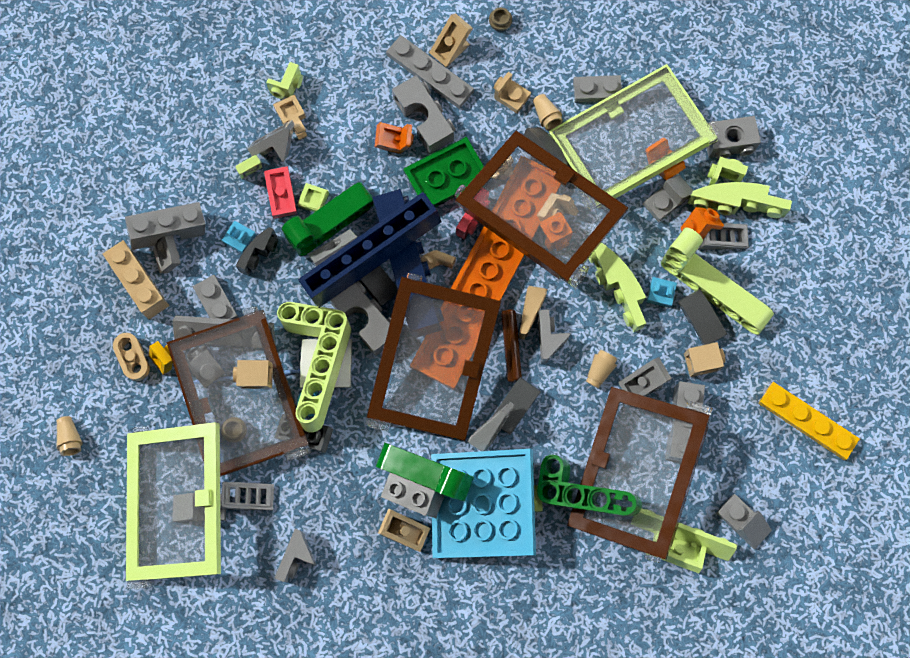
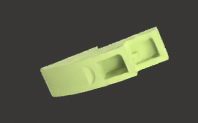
M729 182L705 186L694 190L688 199V203L693 204L695 208H711L717 210V213L721 215H735L738 209L743 207V210L747 212L759 211L767 213V216L771 218L785 217L790 211L792 201L768 195L770 186L746 182Z
M601 243L588 258L590 263H595L597 268L595 272L599 285H604L606 291L613 288L616 289L614 290V296L617 303L622 304L624 308L623 318L628 327L631 326L633 332L641 330L646 325V321L639 304L643 303L646 296L628 266L616 253Z

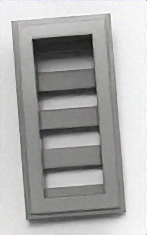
M723 223L724 227L721 230L711 229L698 249H748L747 225ZM715 231H718V241H716ZM725 231H728V242L726 241ZM734 231H738L739 242H735Z
M511 402L506 404L471 435L468 442L478 450L486 451L513 411L514 404Z
M222 482L221 509L273 510L274 484ZM230 489H235V503H230ZM241 489H246L245 503H240ZM251 490H256L255 504H250ZM261 490H266V504H261Z

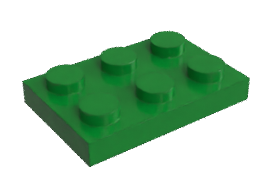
M465 137L403 168V172L416 195L424 192L434 207H437L460 195L484 166L470 141Z

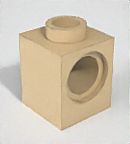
M718 342L688 348L684 353L690 377L717 372L724 367L723 363L726 361L722 348L719 349Z
M237 360V367L233 368V381L236 382L237 387L241 389H272L273 363L269 360Z

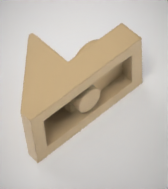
M456 13L452 14L429 53L445 67H448L470 45L466 39L473 28Z
M388 509L378 534L421 552L430 528Z

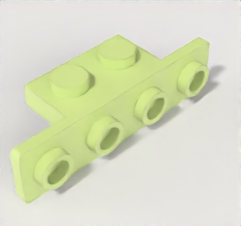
M641 508V511L632 518L631 524L655 533L653 541L657 542L664 517L655 514L651 510ZM679 522L671 550H668L666 560H662L699 574L703 568L706 553L729 561L737 549V544Z

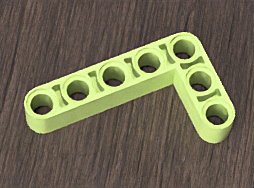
M684 228L661 261L662 267L694 291L700 289L710 303L751 333L759 335L774 316L773 311L695 254L703 243V239L693 229Z
M286 302L279 306L277 310L278 318L284 329L290 333L318 337L296 408V417L302 428L307 432H316L322 428L351 335V326L343 311ZM295 315L292 319H287L288 317ZM319 319L316 323L310 324L313 320ZM343 323L340 327L334 328L336 324ZM336 345L334 349L327 350L328 347ZM329 368L325 373H320L322 369ZM316 391H322L320 395L312 396ZM315 414L312 419L305 420L308 415Z

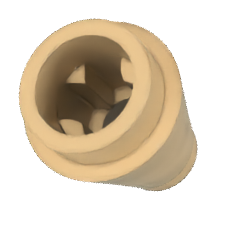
M540 94L534 98L533 103L542 127H545L546 130H551L562 123V113L545 94Z
M599 350L598 354L594 355L586 382L599 389L600 385L616 368L617 358L603 350Z
M65 416L57 419L56 449L60 451L62 456H71L79 453L83 443L72 417Z

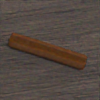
M508 309L502 311L501 315L507 381L514 383L522 377L516 311Z

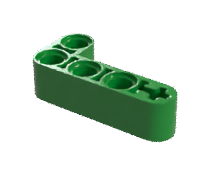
M358 182L306 219L302 220L299 216L291 218L282 226V232L300 257L305 256L374 207L372 195L361 182Z
M385 442L376 463V467L461 501L466 500L474 476Z
M552 454L542 460L537 495L542 502L622 516H635L641 511L642 501L636 494L627 491L568 483L570 464L565 458ZM558 460L560 469L554 474L551 466ZM554 486L556 488V496L550 499L548 497V490ZM578 489L582 497L578 503H574L572 495ZM604 493L607 497V502L603 507H599L597 498L600 494ZM616 500L632 502V507L616 505Z

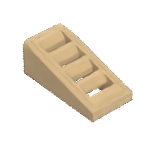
M534 286L527 288L519 332L520 339L525 340V337H527L546 298L548 289Z

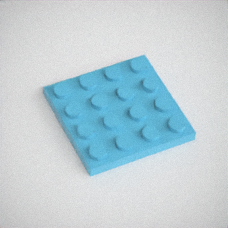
M532 449L431 454L432 461L474 476L465 501L444 496L437 517H432L433 558L536 556Z

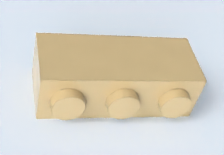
M124 240L102 253L146 318L151 319L169 307V304L145 268Z

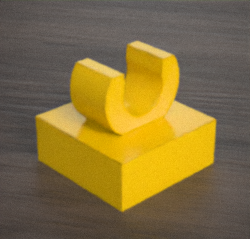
M159 341L150 345L149 357L164 375L172 370L173 362L168 346L166 345L163 348Z

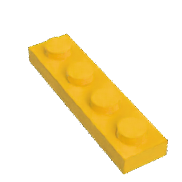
M775 382L769 385L758 404L843 460L848 459L860 438Z

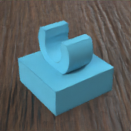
M234 220L221 241L234 250L243 253L255 238L256 233Z
M653 277L647 302L671 308L677 283Z

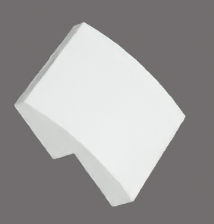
M302 339L300 388L304 386L318 339ZM352 339L348 341L335 388H351ZM336 345L328 347L327 350L334 349ZM329 368L322 369L320 373H325Z

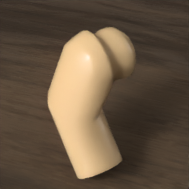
M433 250L421 257L422 262L427 261L429 269L439 265L452 269L456 261V257L438 250Z

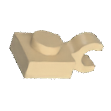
M295 95L273 104L283 125L293 120L295 123L294 132L298 140L307 137L306 129L301 122L306 116Z

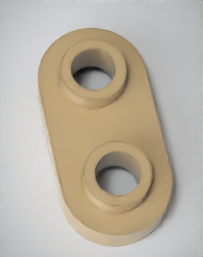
M131 333L119 334L114 339L113 350L123 373L133 381L143 380L149 374L150 365L139 340ZM127 343H131V349L125 351L124 346ZM141 365V370L134 373V367Z

